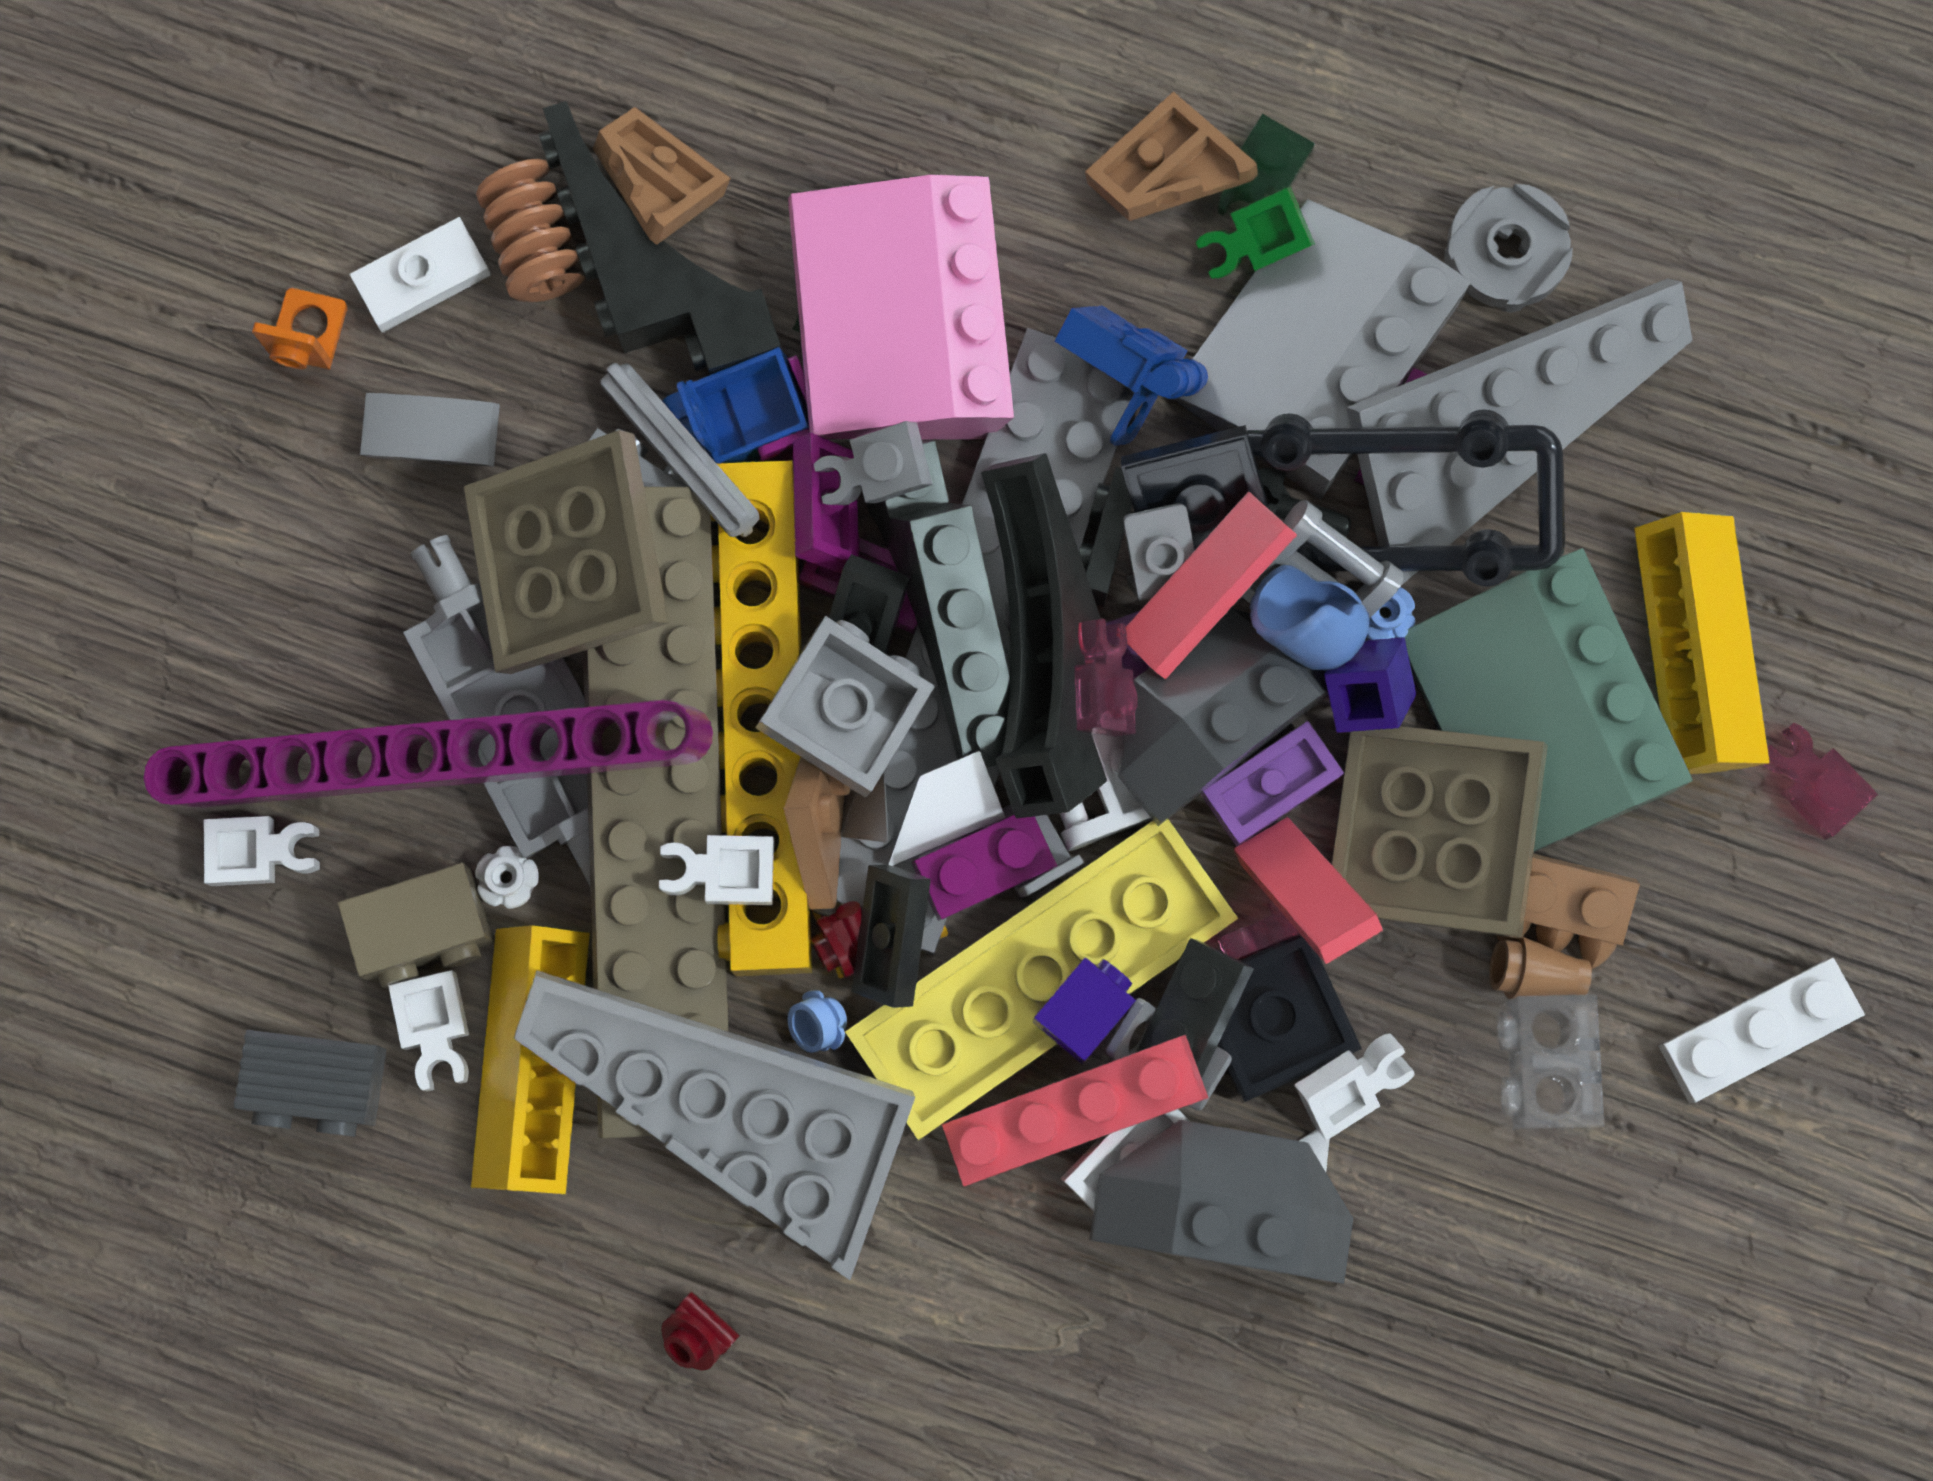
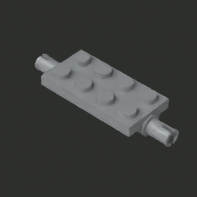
M448 535L439 536L430 541L441 562L439 567L430 550L424 544L411 552L412 559L418 564L437 603L433 607L435 610L433 615L404 631L403 634L449 720L585 707V696L564 657L514 674L495 672L480 584L472 585L450 544L451 540ZM553 728L544 733L540 742L541 755L545 760L551 758L558 747L557 733ZM491 734L487 735L479 746L478 754L484 766L492 760L495 754L496 746ZM587 773L483 783L524 859L559 842L560 846L567 843L590 887Z

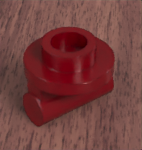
M856 901L846 902L828 917L823 916L816 920L820 933L810 938L826 971L830 972L838 967L845 978L854 974L862 908Z
M692 1291L674 1310L675 1312L666 1318L661 1326L666 1353L676 1364L688 1369H710L718 1361L720 1355H724L740 1337L731 1326Z

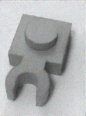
M905 421L851 439L853 459L842 456H825L813 464L815 472L827 473L837 470L841 476V484L838 490L822 496L823 504L827 505L850 504L859 497L861 491L863 492L865 502L879 503L933 485L917 422Z

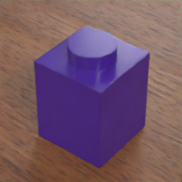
M1405 637L1365 640L1362 647L1350 661L1336 669L1327 670L1324 674L1337 733L1399 728L1416 697Z
M1085 957L1037 1013L1032 1023L1082 1065L1136 1001L1126 992L1132 986V982L1107 960L1102 959L1095 966Z

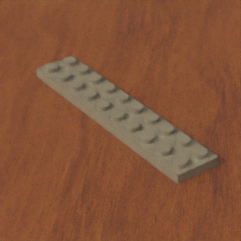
M644 487L669 624L583 651L585 707L657 700L674 701L693 706L704 712L711 721L713 739L707 754L697 762L687 765L587 773L594 989L729 1032L726 959L719 958L718 925L725 924L724 904H706V885H696L691 891L683 895H669L659 889V880H678L686 872V863L682 859L662 858L660 846L668 843H681L688 846L695 854H707V835L722 836L711 514L694 496L690 487ZM680 716L670 720L665 728L664 738L670 750L675 749L681 744L685 736V725ZM616 722L606 727L602 735V746L607 755L617 750L621 743L622 734ZM597 1095L598 1138L653 1136L637 1124L635 1126L616 1112L615 1107Z

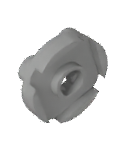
M1514 184L1513 188L1501 187L1494 190V186L1481 189L1469 197L1458 210L1450 226L1444 256L1446 265L1472 281L1466 291L1467 294L1483 304L1511 313L1520 311L1526 305L1537 303L1547 297L1566 274L1572 260L1573 247L1570 249L1571 239L1568 233L1570 225L1561 206L1545 192L1530 185ZM1512 234L1519 236L1522 242L1518 249L1524 256L1518 259L1512 256L1509 258L1502 257L1497 252L1499 246L1493 241L1494 237L1498 235L1503 239H1508Z

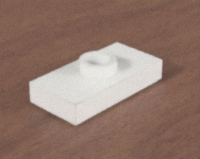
M458 217L352 272L350 276L377 326L383 333L491 276V273L461 218Z

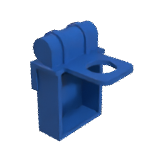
M1104 306L1072 308L1055 339V342L1135 392L1110 437V443L1114 446L1129 444L1133 441L1158 396L1168 399L1192 396L1203 389L1208 380V372L1203 364L1192 359H1183L1188 350L1150 328L1139 329ZM1142 405L1137 417L1135 418L1133 423L1127 428L1133 414L1139 408V406Z
M780 347L695 382L692 380L686 383L680 381L677 383L678 392L662 400L716 463L760 462L759 447L809 428L806 406L789 367L788 357Z

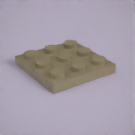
M617 430L464 486L496 673L514 674L669 624L635 435L633 433Z
M1402 726L1395 729L1350 732L1332 866L1371 907L1379 920L1522 938L1548 745L1542 741Z

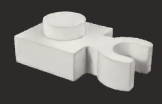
M269 816L204 819V883L209 886L275 883L276 864H283L287 868L301 874L315 872L320 869V862L314 858L297 859L294 854V846L303 837H318L319 829L309 823L297 822L285 827L280 834H274V819Z
M707 835V854H695L688 846L681 843H668L660 846L662 858H679L686 863V872L680 879L674 881L668 879L659 880V889L669 895H683L691 891L696 885H706V904L772 905L773 837Z
M450 970L388 985L401 1049L409 1050L421 1047L422 1056L417 1061L415 1067V1078L420 1089L426 1092L434 1090V1082L431 1076L432 1069L437 1063L447 1061L451 1065L455 1083H466L469 1076L468 1065L463 1056L453 1050L451 1039L469 1035L457 973Z
M1391 1033L1375 1039L1360 1059L1357 1060L1348 1050L1294 1085L1314 1127L1326 1141L1380 1107L1375 1095L1384 1088L1395 1089L1401 1087L1415 1075L1413 1069L1401 1057L1405 1053L1404 1048Z

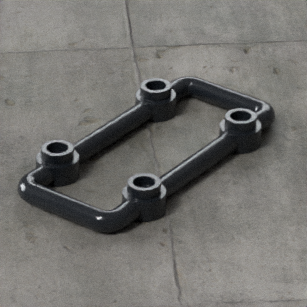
M1482 409L1466 415L1459 426L1313 429L1312 425L1302 416L1287 413L1273 418L1265 430H1247L1254 456H1263L1271 466L1285 471L1300 468L1306 464L1311 455L1458 452L1464 462L1474 467L1485 468L1500 462L1507 451H1535L1537 453L1538 545H1513L1510 539L1503 533L1485 529L1473 533L1464 545L1358 547L1378 562L1387 560L1402 571H1463L1468 580L1486 587L1503 582L1511 571L1547 569L1557 563L1564 553L1566 542L1563 449L1561 441L1556 434L1544 426L1508 425L1505 418L1499 413ZM1305 541L1296 550L1324 572H1348L1308 541Z

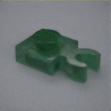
M1262 113L1241 147V150L1257 163L1258 176L1251 182L1224 190L1220 197L1217 213L1224 216L1230 205L1235 201H1245L1250 205L1265 198L1266 194L1272 195L1282 189L1292 187L1313 153L1315 143Z

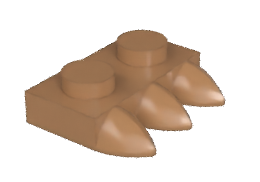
M1533 854L1523 935L1528 931L1531 923L1536 924L1537 942L1561 952L1572 940L1574 934H1578L1582 958L1589 960L1592 969H1594L1610 957L1617 944L1623 946L1640 883L1634 878ZM1496 935L1497 938H1498V940H1501V939L1513 940V938H1514V937H1507V936Z

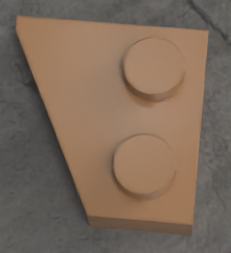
M1173 91L1085 171L1087 184L1127 220L1132 221L1251 182L1258 176L1257 163Z
M636 107L599 130L593 147L594 152L648 238L656 245L721 199L731 179Z
M800 757L784 811L804 890L807 893L809 909L835 908L837 901L844 797L849 794L851 788Z

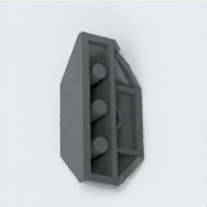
M1230 608L1166 679L1150 667L1132 681L1118 778L1156 825L1160 826L1212 784L1329 696L1324 676L1327 670H1312L1286 656L1257 634L1256 629L1252 626L1249 612Z
M1178 1120L1123 1160L1099 1174L1089 1240L1344 1284L1353 1217L1308 1142Z

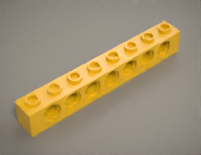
M793 460L716 463L757 509L759 520L769 526L768 534L762 541L755 544H746L739 541L736 537H730L718 524L719 545H712L713 583H720V607H714L715 645L722 644V669H716L717 707H723L724 731L718 732L719 770H725L726 794L720 795L722 833H727V836H749L757 829H770L779 836V846L774 853L773 894L781 899L779 915L768 924L751 922L746 915L747 905L729 904V922L718 925L719 958L730 961L731 972L735 976L812 973L810 909L784 811L801 756L763 732H751L741 726L742 714L749 706L754 704H766L769 706L783 684V680L802 652L800 584L798 580L799 557L795 556ZM711 515V522L716 521ZM749 581H763L771 587L768 599L758 606H747L737 600L740 588ZM752 642H763L773 649V656L769 663L758 669L747 668L739 662V655L742 649ZM756 766H767L777 773V782L774 788L769 793L761 796L747 793L742 786L746 773Z

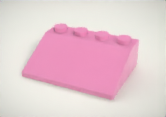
M924 175L793 193L788 197L809 431L825 439H854L909 421L917 422L921 439L986 440L988 433L998 432L1014 418L989 177Z

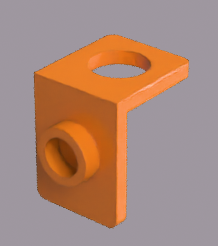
M289 288L286 291L276 327L255 322L252 333L269 353V358L280 365L294 369H306L307 365L330 370L348 307L342 299ZM317 308L326 314L327 328L320 337L316 338L309 334L293 331V320L301 310Z

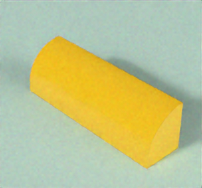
M1680 512L1634 528L1660 711L1689 773L1722 772L1769 764L1734 517Z
M533 925L496 929L471 1188L566 1194L576 1083L514 1039L536 970L585 986L590 933Z

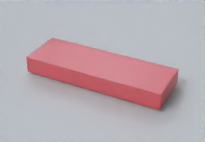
M1248 492L1121 631L1119 636L1157 674L1166 679L1290 544L1297 534L1253 494Z
M1288 817L1234 848L1240 865L1325 964L1383 931L1377 914Z

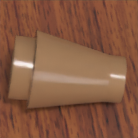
M1522 936V938L1514 937L1513 940L1501 939L1498 941L1491 957L1489 977L1492 989L1503 991L1508 999L1562 996L1584 998L1590 988L1592 967L1589 960L1574 958Z

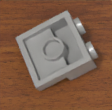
M825 616L813 632L755 728L866 798L877 784L935 685L922 678L923 672L910 660L898 655H891L889 657L870 645L868 636L855 625L843 620L834 622Z

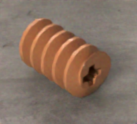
M542 159L524 160L503 167L488 176L478 186L476 192L480 206L486 209L483 216L485 224L493 232L490 239L495 252L501 254L498 264L502 274L508 277L505 284L510 297L524 302H541L560 297L578 287L585 278L581 274L565 273L566 270L579 262V257L575 250H558V248L567 244L572 239L569 228H550V226L561 221L565 214L560 205H543L555 197L557 190L554 183L547 181L537 182L550 171L547 161Z

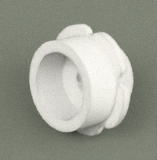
M501 846L497 849L496 853H487L478 862L475 876L480 884L477 887V891L483 901L491 906L502 904L508 909L520 907L530 899L533 888L538 884V868L533 860H527L522 857L518 847ZM505 871L512 874V880L509 883H503L500 879L501 874Z

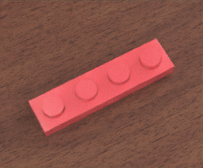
M1180 1036L942 1124L964 1187L1208 1099L1209 1097L1187 1037Z

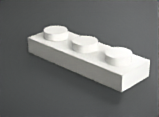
M1833 957L1659 1045V1048L1690 1104L1700 1101L1864 1016L1865 1013Z

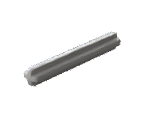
M613 363L606 368L607 374L601 379V387L681 481L687 487H690L694 496L730 537L738 535L746 537L751 534L753 526L759 521L757 509L630 364L625 363L619 366L617 363Z

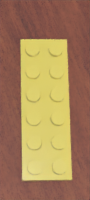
M1169 819L1160 826H1157L1152 821L916 983L913 1007L892 1008L883 1005L845 1031V1033L877 1080L913 1091L915 1100L906 1123L919 1141L1058 1045L1032 1022L1037 1013L1085 957L1095 966L1102 959H1105L1121 971L1132 982V986L1126 991L1130 995L1178 962L1190 938L1205 943L1236 922L1238 917Z

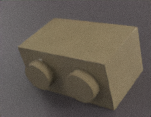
M460 863L338 902L359 977L370 982L379 980L381 988H389L388 985L418 978L417 968L437 961H442L443 968H452L481 958L479 948L494 944L495 941L482 898L477 891L478 884L474 871L464 863Z

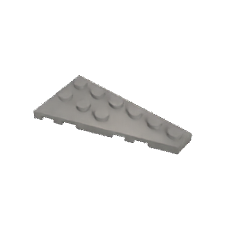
M1667 278L1348 406L1347 412L1351 428L1459 426L1463 418L1469 413L1486 409L1499 413L1505 418L1508 425H1538L1548 428L1556 434L1561 441L1562 449H1564L1693 341L1683 284L1681 281ZM1507 451L1500 462L1485 468L1474 467L1464 462L1458 452L1357 454L1378 546L1450 545L1537 472V453L1535 451ZM1403 571L1404 579L1402 584L1418 571Z
M536 970L514 1039L579 1086L583 1084L615 1107L616 1112L635 1126L637 1124L662 1141L665 1144V1148L744 1205L755 1208L783 1229V1233L801 1246L806 1245L831 1263L833 1269L848 1280L851 1279L915 1100L913 1091Z

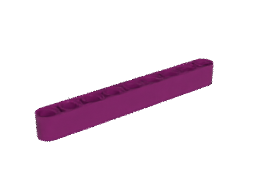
M657 700L180 745L160 749L149 758L144 770V783L151 797L162 804L206 808L687 765L697 762L707 754L712 745L713 729L711 721L701 710L674 701ZM680 716L684 721L685 736L681 744L675 749L670 750L664 738L665 728L670 720ZM616 722L622 734L621 743L617 750L607 755L602 746V735L606 727ZM553 728L557 733L558 747L554 755L545 760L541 755L540 742L544 733ZM491 734L496 746L495 754L492 760L484 766L479 758V746L482 740ZM429 740L433 748V760L429 767L423 771L419 766L418 752L421 746ZM368 746L371 751L372 762L368 772L362 776L358 769V757L361 751ZM307 752L310 756L311 768L307 778L302 781L299 777L298 765L302 756ZM248 759L251 767L250 777L247 783L242 785L239 778V770L243 761ZM188 764L191 779L188 787L183 790L180 782L181 773Z

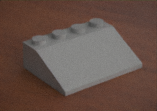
M1307 199L1301 208V212L1315 245L1255 271L1192 359L1205 366L1208 372L1206 385L1192 396H1184L1173 400L1218 431L1246 425L1247 430H1265L1273 418L1287 413L1302 416L1312 425L1313 429L1351 428L1347 407L1403 385L1413 368L1418 364L1459 306L1472 281L1415 244ZM1353 454L1311 455L1306 464L1300 468L1290 471H1279L1285 472L1287 478L1321 500ZM1257 456L1259 459L1270 465L1263 456Z

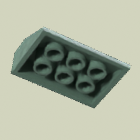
M1583 548L1560 557L1557 563L1547 569L1523 572L1407 629L1408 633L1405 636L1411 671L1439 731L1542 741L1548 745L1534 852L1672 794L1693 781Z

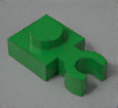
M1291 187L1282 189L1230 213L1237 231L1233 233L1225 230L1207 232L1195 242L1198 249L1210 246L1213 243H1219L1226 250L1227 257L1224 264L1208 272L1211 279L1231 275L1240 266L1242 258L1247 255L1254 271H1257L1315 245Z

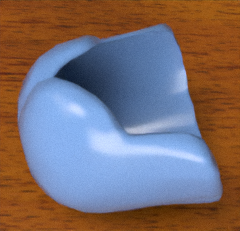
M1283 564L1273 569L1261 580L1250 602V618L1257 634L1286 656L1312 670H1331L1342 666L1355 656L1367 637L1369 613L1352 589L1334 581H1316L1291 565Z

